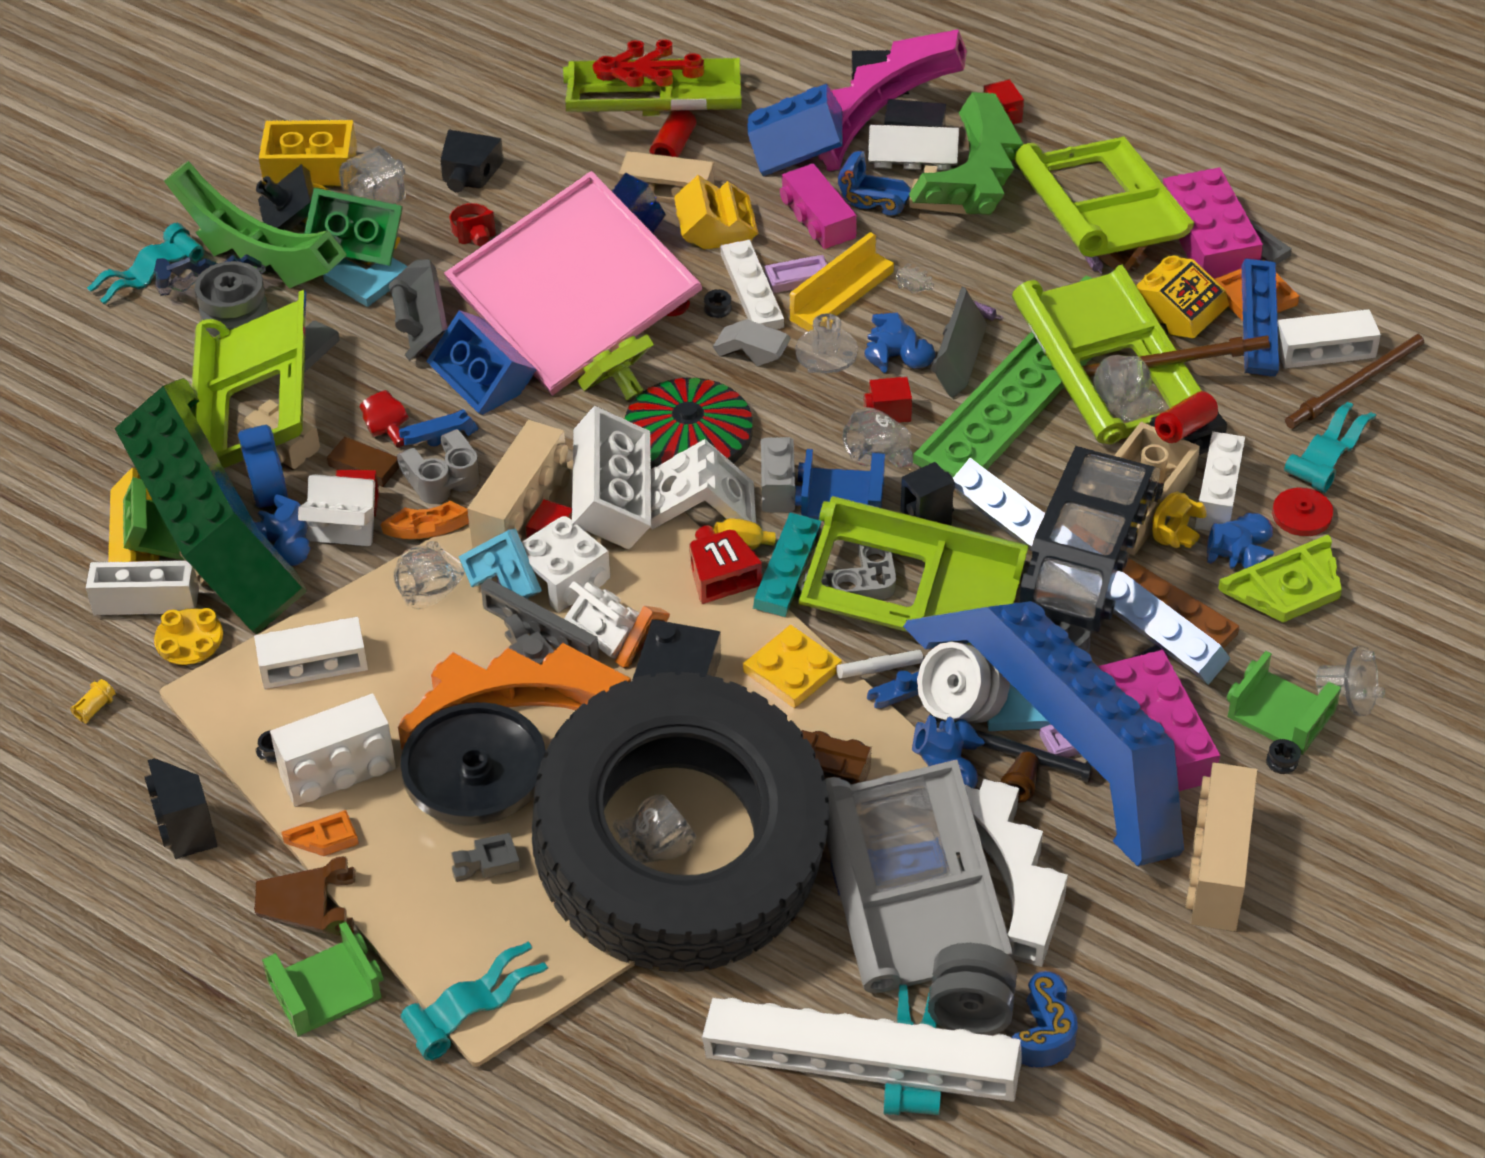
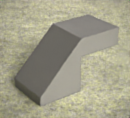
M745 319L724 327L713 345V349L719 356L742 348L754 364L760 366L779 359L791 337L787 333Z

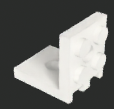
M706 439L651 469L650 528L652 530L704 500L726 519H743L756 523L754 481Z

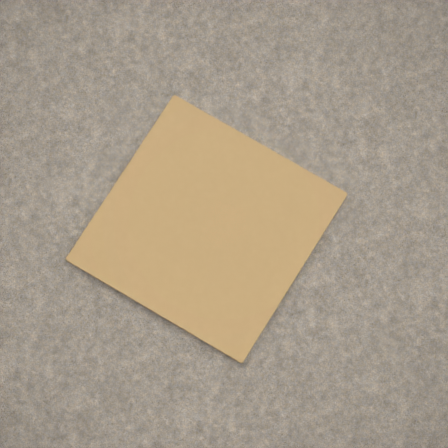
M573 460L567 462V468L570 469L569 481L564 488H560L554 503L572 508ZM685 512L653 530L649 528L630 549L585 531L609 552L610 579L599 587L601 590L606 589L621 599V605L625 608L630 607L639 613L643 606L659 607L670 613L667 622L721 631V660L715 677L723 678V682L728 684L730 681L747 687L748 692L754 691L768 699L769 705L775 704L787 715V720H792L800 730L809 732L823 731L833 738L845 741L856 739L863 742L866 746L872 747L871 768L866 781L928 767L923 758L912 751L915 727L892 705L878 709L874 708L876 699H867V693L873 687L860 675L840 679L835 674L794 709L743 672V663L790 624L838 658L840 657L790 610H788L786 617L753 609L754 598L759 587L701 604L690 566L689 544L696 540L695 532L700 526ZM468 524L447 534L430 538L258 634L358 617L368 670L264 689L258 664L255 638L252 637L160 689V696L283 843L282 831L344 810L347 811L358 837V845L326 856H321L288 844L285 845L306 870L324 867L336 857H347L348 868L354 867L356 869L355 883L349 885L328 883L327 895L337 907H345L347 918L352 917L354 919V927L424 1009L433 1004L451 985L482 978L490 969L495 958L503 951L522 945L527 941L530 942L533 948L527 953L514 958L506 965L491 993L498 989L506 977L516 969L545 962L548 970L522 980L515 987L508 1001L495 1010L478 1011L469 1015L454 1032L447 1036L472 1066L478 1067L633 967L634 961L629 960L626 963L610 956L608 950L604 953L590 944L589 938L585 937L583 939L570 927V921L565 922L555 909L554 902L551 903L539 878L533 856L531 832L534 798L521 810L502 820L482 825H457L435 819L420 810L405 790L401 773V755L403 750L401 749L398 726L402 718L406 714H410L421 703L424 695L433 690L431 674L436 665L444 662L454 652L487 669L489 663L494 658L499 657L507 647L509 648L512 645L505 637V632L509 629L504 624V620L483 609L481 585L471 587L459 559L460 555L472 549L470 527ZM534 572L542 591L528 598V600L564 619L573 605L568 606L559 613L554 610L549 603L548 583ZM497 577L491 579L497 583ZM599 649V662L630 677L632 681L642 650L636 653L632 664L626 668L615 662L616 659L608 656L601 649ZM373 693L389 724L396 769L386 772L384 775L354 784L347 789H341L319 797L315 801L306 802L294 807L280 777L277 763H268L266 759L261 760L256 755L259 736L268 730H274ZM553 706L509 707L524 715L535 725L543 738L546 750L558 729L566 719H570L571 714L575 711ZM685 768L657 769L631 779L618 789L604 809L606 822L618 844L631 857L643 865L669 874L696 875L721 868L736 859L754 838L748 812L736 794L717 779L702 772ZM890 798L860 805L857 808L858 818L860 819ZM649 808L656 809L655 811H658L657 820H653L654 814L648 820V830L645 833L637 831V820L639 821V826L644 820L643 814L645 810ZM646 823L641 830H644L646 828ZM510 833L519 858L518 871L483 878L480 869L476 870L468 879L455 882L452 873L454 863L451 852L474 850V840Z

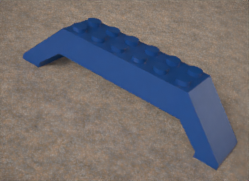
M1029 601L906 621L903 627L924 649H932L939 644L947 642L971 643L1110 783L1117 831L1113 842L1136 866L1181 855L1184 850L1174 741L1165 733L1160 723L1145 714L1140 709V704L1131 696L1126 695L1116 685V681L1111 675L1103 672L1092 661L1089 653L1078 648L1068 638L1067 632L1055 625L1045 615L1042 607Z

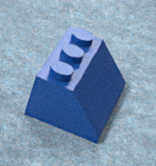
M827 83L819 87L810 88L806 92L794 97L785 98L766 108H759L753 113L748 114V136L762 176L769 175L842 146V107Z
M461 310L458 311L426 361L465 401L482 415L519 396L537 370L484 318Z

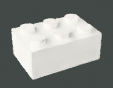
M373 693L270 731L279 774L294 807L306 802L315 801L319 797L341 789H347L354 784L384 775L386 772L396 769L389 724Z

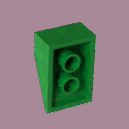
M314 188L304 234H315L329 230L347 254L344 258L391 266L403 206Z

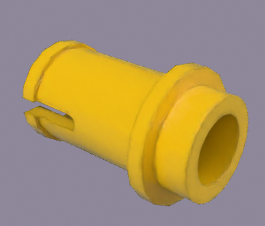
M100 679L98 682H92L90 684L91 689L75 705L70 707L72 714L80 722L83 721L84 724H87L106 703L111 704L113 702L115 690L103 679Z

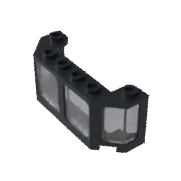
M1075 446L1034 536L1031 546L1032 558L1029 569L1022 579L1019 603L1034 602L1043 608L1045 615L1050 619L1099 632L1104 619L1110 620L1113 615L1116 601L1110 599L1112 584L1117 572H1124L1129 556V552H1126L1127 548L1133 549L1139 531V528H1136L1137 524H1144L1148 507L1151 508L1153 502H1160L1164 489V483L1159 482L1161 468Z

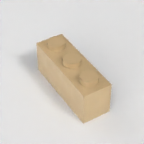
M627 151L619 171L620 197L675 204L674 196L697 175L714 184V162Z

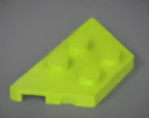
M1327 534L1219 580L1218 589L1222 593L1283 623L1340 599L1342 588L1340 578L1336 574V559L1332 556V539Z

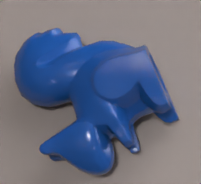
M898 313L875 314L872 316V322L877 327L871 329V334L867 335L868 340L873 342L867 343L864 354L868 361L880 368L882 373L887 372L889 357L901 355L903 362L913 369L927 367L933 362L936 356L933 344L928 343L926 339H918L915 330L907 325Z
M276 494L274 497V503L277 506L276 512L270 514L259 511L258 516L262 520L261 522L254 523L269 542H275L273 547L288 564L296 566L307 558L311 547H309L310 541L304 538L308 529L307 521L298 520V510L301 505L297 501Z
M1246 513L1235 521H1227L1222 524L1214 523L1210 529L1207 541V563L1211 564L1215 562L1218 556L1229 558L1230 569H1234L1236 564L1240 562L1244 569L1272 557L1274 551L1257 546L1266 543L1273 536V527L1269 519L1259 513Z
M931 715L928 716L925 724L918 722L915 727L912 751L920 755L927 766L958 760L964 785L975 789L978 781L976 768L970 761L961 757L962 748L976 750L977 747L984 745L985 742L977 735L971 724L964 719H959L954 723L952 717H947L946 722L941 721L939 728H937L936 719Z

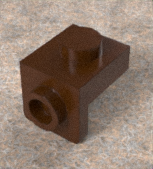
M1147 246L1097 257L1114 270L1117 266L1123 265L1128 272L1131 267L1137 270L1145 260L1147 255L1143 251Z

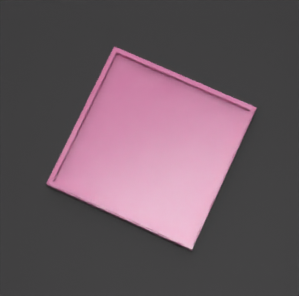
M592 171L444 272L449 283L478 315L484 318L537 369L533 375L552 396L585 373L583 368L592 363L593 358L608 349L610 352L616 350L621 342L633 335L636 337L702 290L701 283Z

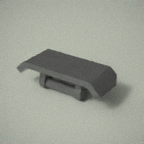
M430 259L415 260L389 284V291L393 297L396 315V329L408 334L410 349L404 355L409 361L416 359L447 329L437 270Z
M963 286L961 287L950 322L945 325L944 337L937 358L933 360L931 366L932 371L936 374L940 384L950 397L956 396L968 385L987 327V322Z

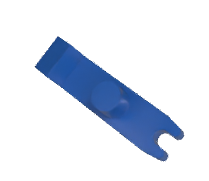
M462 409L453 414L404 427L399 430V436L404 438V445L416 444L427 440L429 446H438L441 444V436L457 429L459 431L464 430L469 436L479 430V428L466 411Z
M899 671L896 680L870 689L867 693V699H876L874 708L878 709L919 695L917 682L919 671L913 674L908 671Z

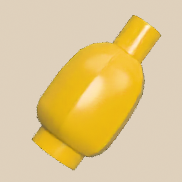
M727 518L723 522H716L714 527L715 533L729 529L735 530L751 550L756 549L761 544L774 546L776 540L775 532L762 531L758 524L748 520Z

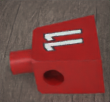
M706 525L700 527L695 532L696 540L689 544L690 566L701 604L760 586L762 581V563L735 530L729 529L715 533L712 526Z

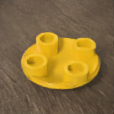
M210 608L184 609L180 611L172 609L166 611L161 616V623L154 635V645L158 654L168 662L179 665L195 664L207 659L216 652L223 639V628L215 612Z

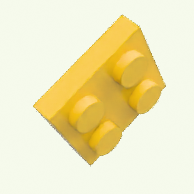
M790 624L743 663V672L795 709L837 674L836 667L842 664V660Z

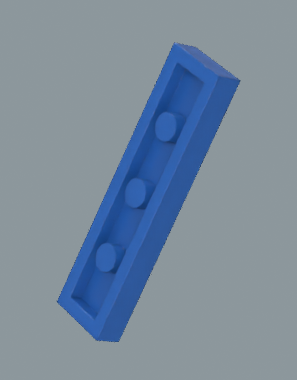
M1245 259L1241 265L1243 339L1268 335L1270 348L1244 352V373L1275 377L1279 371L1275 262Z

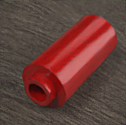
M671 110L652 143L649 153L678 158L696 126L694 114L689 110Z
M1204 391L1196 392L1156 417V433L1164 442L1176 443L1213 421L1218 415V404L1211 394Z

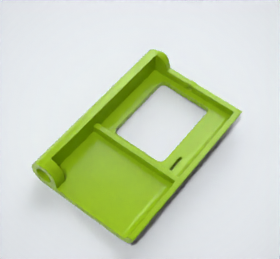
M1125 136L1075 147L1069 146L1065 149L1045 153L1037 144L1027 143L1022 145L1015 153L1014 160L1017 167L1078 250L1086 257H1095L1180 239L1190 233L1193 228V220ZM1100 161L1104 163L1126 191L1073 203L1050 171Z

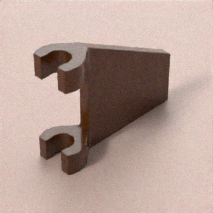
M341 856L333 858L324 867L256 881L254 913L258 917L336 936H341L339 925L346 922L352 933H354V919L352 917L347 918L345 907L334 908L327 913V884L349 885L355 883L356 869L354 867L348 868L347 857Z

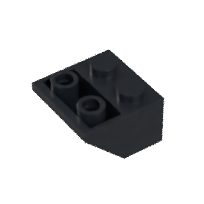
M156 758L148 760L151 775L144 776L150 798L157 796L151 799L157 824L160 825L158 828L163 846L171 845L175 859L218 847L199 775Z

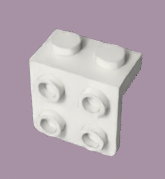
M566 516L556 519L522 542L532 569L548 583L549 603L558 613L573 605L580 595L569 587L573 581L584 586L589 581L597 587H601L610 579L608 550L578 525H572V520Z

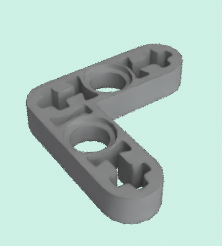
M857 544L861 567L826 570L821 581L827 587L832 585V588L878 600L887 599L894 594L896 585L892 553ZM872 554H879L884 559L879 562H873L867 557ZM805 573V574L802 575V576L800 577V579H799V582H798V597H799V599H800V596H801V593H802V590H803V587H804V584H805L806 577H807V574H808V573ZM882 574V585L876 580V575ZM842 582H851L856 587L844 590L838 585Z

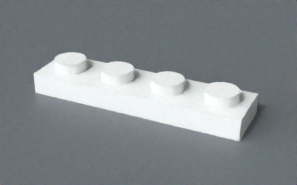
M750 240L721 245L722 259L748 320L773 329L784 328V317Z

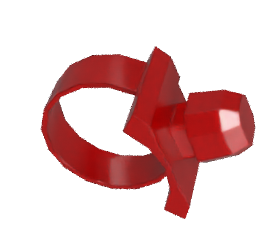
M468 203L460 205L449 216L451 232L458 238L459 244H468L472 240L474 244L481 247L490 241V237L496 234L494 211L481 204ZM470 214L479 215V216L470 217V218H464V217H462V216L470 215Z

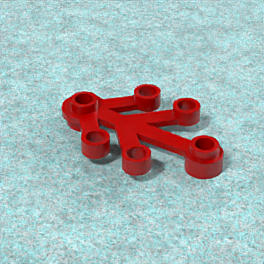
M667 39L657 41L656 49L644 55V43L639 40H633L627 43V51L615 57L602 56L593 63V72L599 80L611 81L618 78L626 82L630 87L642 86L644 84V76L655 81L658 86H669L673 83V72L671 70H682V75L687 78H699L705 73L704 60L697 53L685 55L684 60L657 61L673 54V43ZM638 57H640L639 59H637V60H635V61H629V60H631V59H633V58H638Z

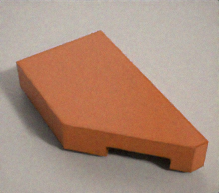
M643 606L615 662L623 668L629 667L636 653L643 649L652 620L667 622L670 613L659 607Z
M346 810L281 832L285 844L321 856H326L359 844L357 834Z

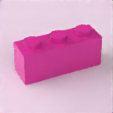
M814 163L782 174L781 199L785 205L788 204L794 211L797 220L803 222L807 227L812 239H816L824 249L856 238L857 215Z

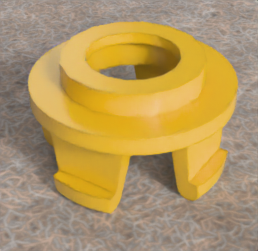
M1177 491L1169 494L1159 504L1153 516L1152 531L1156 542L1162 545L1171 544L1174 548H1179L1180 544L1191 548L1199 540L1200 535L1188 527L1187 524L1190 516L1205 518L1207 516L1204 504L1201 502L1196 503L1182 492ZM1166 516H1171L1169 522L1164 525Z

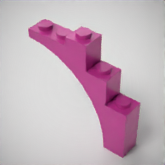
M958 29L893 41L891 53L888 54L886 62L856 67L854 79L851 80V87L831 90L842 107V146L818 155V158L824 161L828 171L839 170L844 153L853 137L874 114L888 104V99H895L910 89L935 78L964 71L967 49Z

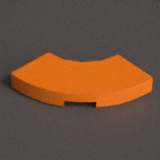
M448 501L440 506L429 509L414 510L404 507L380 525L383 534L391 537L423 539L440 536L460 529L469 524L467 508Z

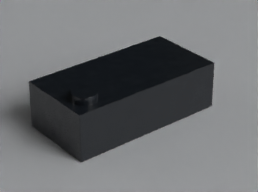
M653 619L633 678L648 674L654 677L657 673L675 672V675H681V672L699 673V677H706V675L716 676L721 660V631Z

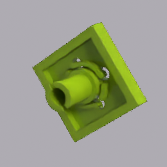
M648 334L639 339H636L635 335L621 342L616 350L610 352L608 349L594 357L593 362L583 368L586 373L578 380L583 391L613 377L624 394L626 401L642 393L644 389L640 386L629 367L635 364L654 345Z

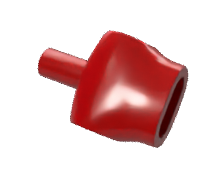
M387 390L378 392L365 399L359 407L363 413L365 425L372 437L388 433L396 448L404 446V438L399 436V426L407 421L409 417L402 403Z

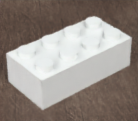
M594 406L573 429L572 525H578L584 531H588L627 549H630L651 527L649 430L597 406Z

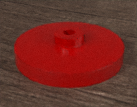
M1303 487L1290 488L1281 492L1275 498L1272 516L1275 523L1290 534L1314 536L1324 532L1330 526L1333 517V507L1328 498L1316 490Z

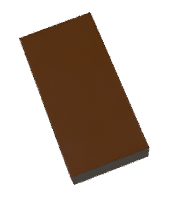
M345 436L327 456L328 466L337 470H376L378 485L384 487L400 468L397 456Z

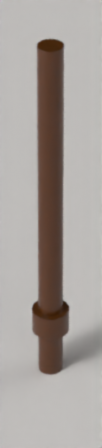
M1416 334L1321 396L1308 399L1301 404L1299 410L1285 418L1286 425L1293 429L1307 419L1313 420L1323 413L1324 408L1424 345V338L1420 334Z
M1268 335L1249 339H1242L1241 336L1229 338V342L1084 365L1082 367L1088 377H1095L1230 354L1232 357L1244 356V352L1270 348Z

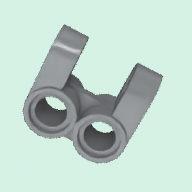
M457 429L441 436V443L446 453L445 461L438 458L423 460L415 448L408 449L397 455L403 475L420 499L428 504L444 502L449 498L451 489L466 492L477 487L480 482L477 453Z

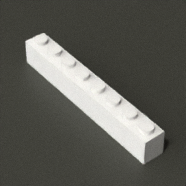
M712 998L702 1036L706 1058L879 1083L901 1084L907 1087L1007 1101L1015 1100L1022 1061L1021 1040L1012 1039L1006 1035L990 1036L975 1034L964 1029L953 1031L934 1028L927 1024L909 1025L895 1023L889 1019L872 1020L857 1018L846 1013L840 1015L820 1013L810 1008L798 1010L780 1007L773 1003L761 1005L743 1002L736 998Z

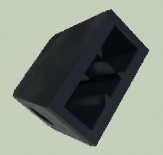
M449 129L440 160L442 179L447 183L448 188L456 193L462 192L465 186L478 189L483 188L504 161L502 138Z

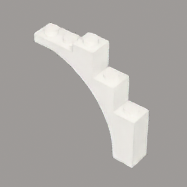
M986 779L983 780L980 790L965 785L982 847L995 862L1008 889L1012 906V922L1008 933L1013 952L1011 958L1042 967L1065 899L1068 875L1059 873L1051 868L1036 866L1041 854L1043 831L1028 825L1013 823L1017 812L1019 788L1009 786L1003 782H993ZM917 791L905 794L904 805L932 812L926 792Z

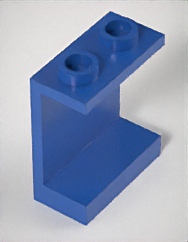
M806 449L805 462H799L798 482H803L802 486H796L795 505L801 506V515L819 520L823 502H830L832 496L882 508L885 454L872 453L870 471L813 468V449Z

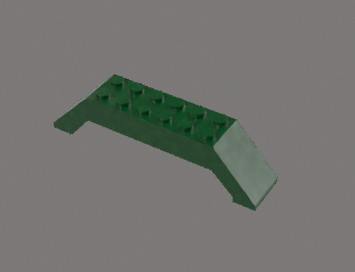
M182 378L163 385L114 429L182 556L244 624L257 635L303 596L307 589L295 568L288 564L258 530L193 415L191 408L199 402V399L189 382Z

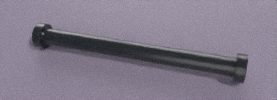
M935 717L937 728H939L941 721L946 722V720ZM974 729L977 735L985 742L982 747L1018 757L1022 752H1031L1038 757L1039 764L1079 776L1083 782L1089 783L1094 767L1088 761L1086 763L1079 762Z

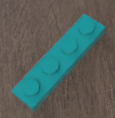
M789 513L755 595L753 609L786 617L797 590L799 579L803 575L819 535L822 521Z

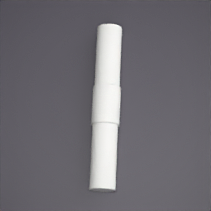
M920 650L873 657L867 660L837 665L836 672L838 677L842 679L920 664L923 662V654Z

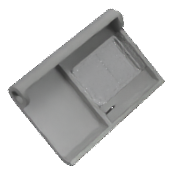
M958 760L895 775H887L853 785L837 777L824 780L826 781L829 799V826L826 841L865 991L881 993L898 989L899 984L911 986L932 981L935 956L941 949L953 944L968 942L986 944L1002 950L1010 957L1012 956L1013 952Z

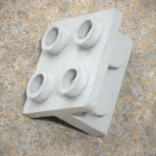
M314 474L309 476L308 500L298 510V520L307 521L306 538L309 541L370 546L373 543L375 481L372 479Z
M573 581L569 587L580 595L564 619L597 636L599 649L616 659L640 613L630 607L625 608L620 604L621 599L606 589L601 590L589 581H587L585 586Z

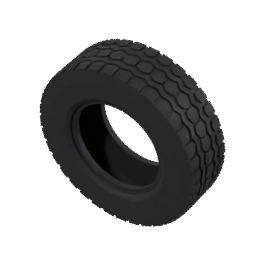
M675 672L657 673L654 677H651L650 674L635 677L629 683L625 680L610 686L608 692L603 690L588 700V704L583 703L571 714L570 719H566L556 732L555 737L551 740L539 767L535 784L531 833L533 856L543 888L551 903L554 902V907L565 922L569 920L570 927L583 939L588 937L589 943L604 953L608 950L610 956L626 963L629 960L634 961L635 966L653 969V966L659 967V971L678 972V969H684V972L703 971L704 967L709 966V969L728 965L730 960L736 962L752 954L753 949L757 952L769 944L773 937L776 938L796 917L807 900L817 876L828 833L829 799L826 781H824V773L819 760L815 759V751L807 738L803 740V732L792 720L788 721L787 715L775 704L771 706L768 704V699L754 691L750 693L747 691V687L732 681L729 684L723 682V678L711 675L699 677V673L681 672V675H675ZM685 768L702 772L717 779L736 794L748 812L754 838L736 859L721 868L696 875L669 874L645 866L631 857L613 837L606 822L604 809L618 789L631 779L657 769Z

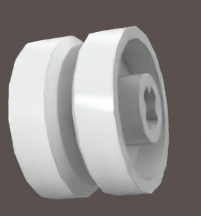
M958 642L942 643L929 651L921 663L917 678L920 699L924 707L933 716L947 720V717H952L954 721L964 719L969 723L986 722L997 715L1007 700L1010 688L1009 681L973 645Z

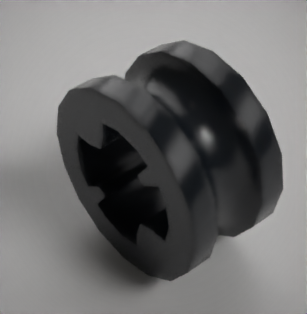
M721 289L711 290L704 296L705 313L713 318H723L729 315L732 308L730 294ZM715 303H721V305L715 306Z
M1275 740L1270 744L1266 757L1267 766L1276 773L1289 774L1297 768L1301 750L1296 743L1290 740Z

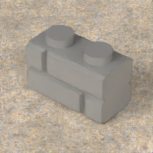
M790 437L761 439L762 511L792 512L795 510L794 439Z

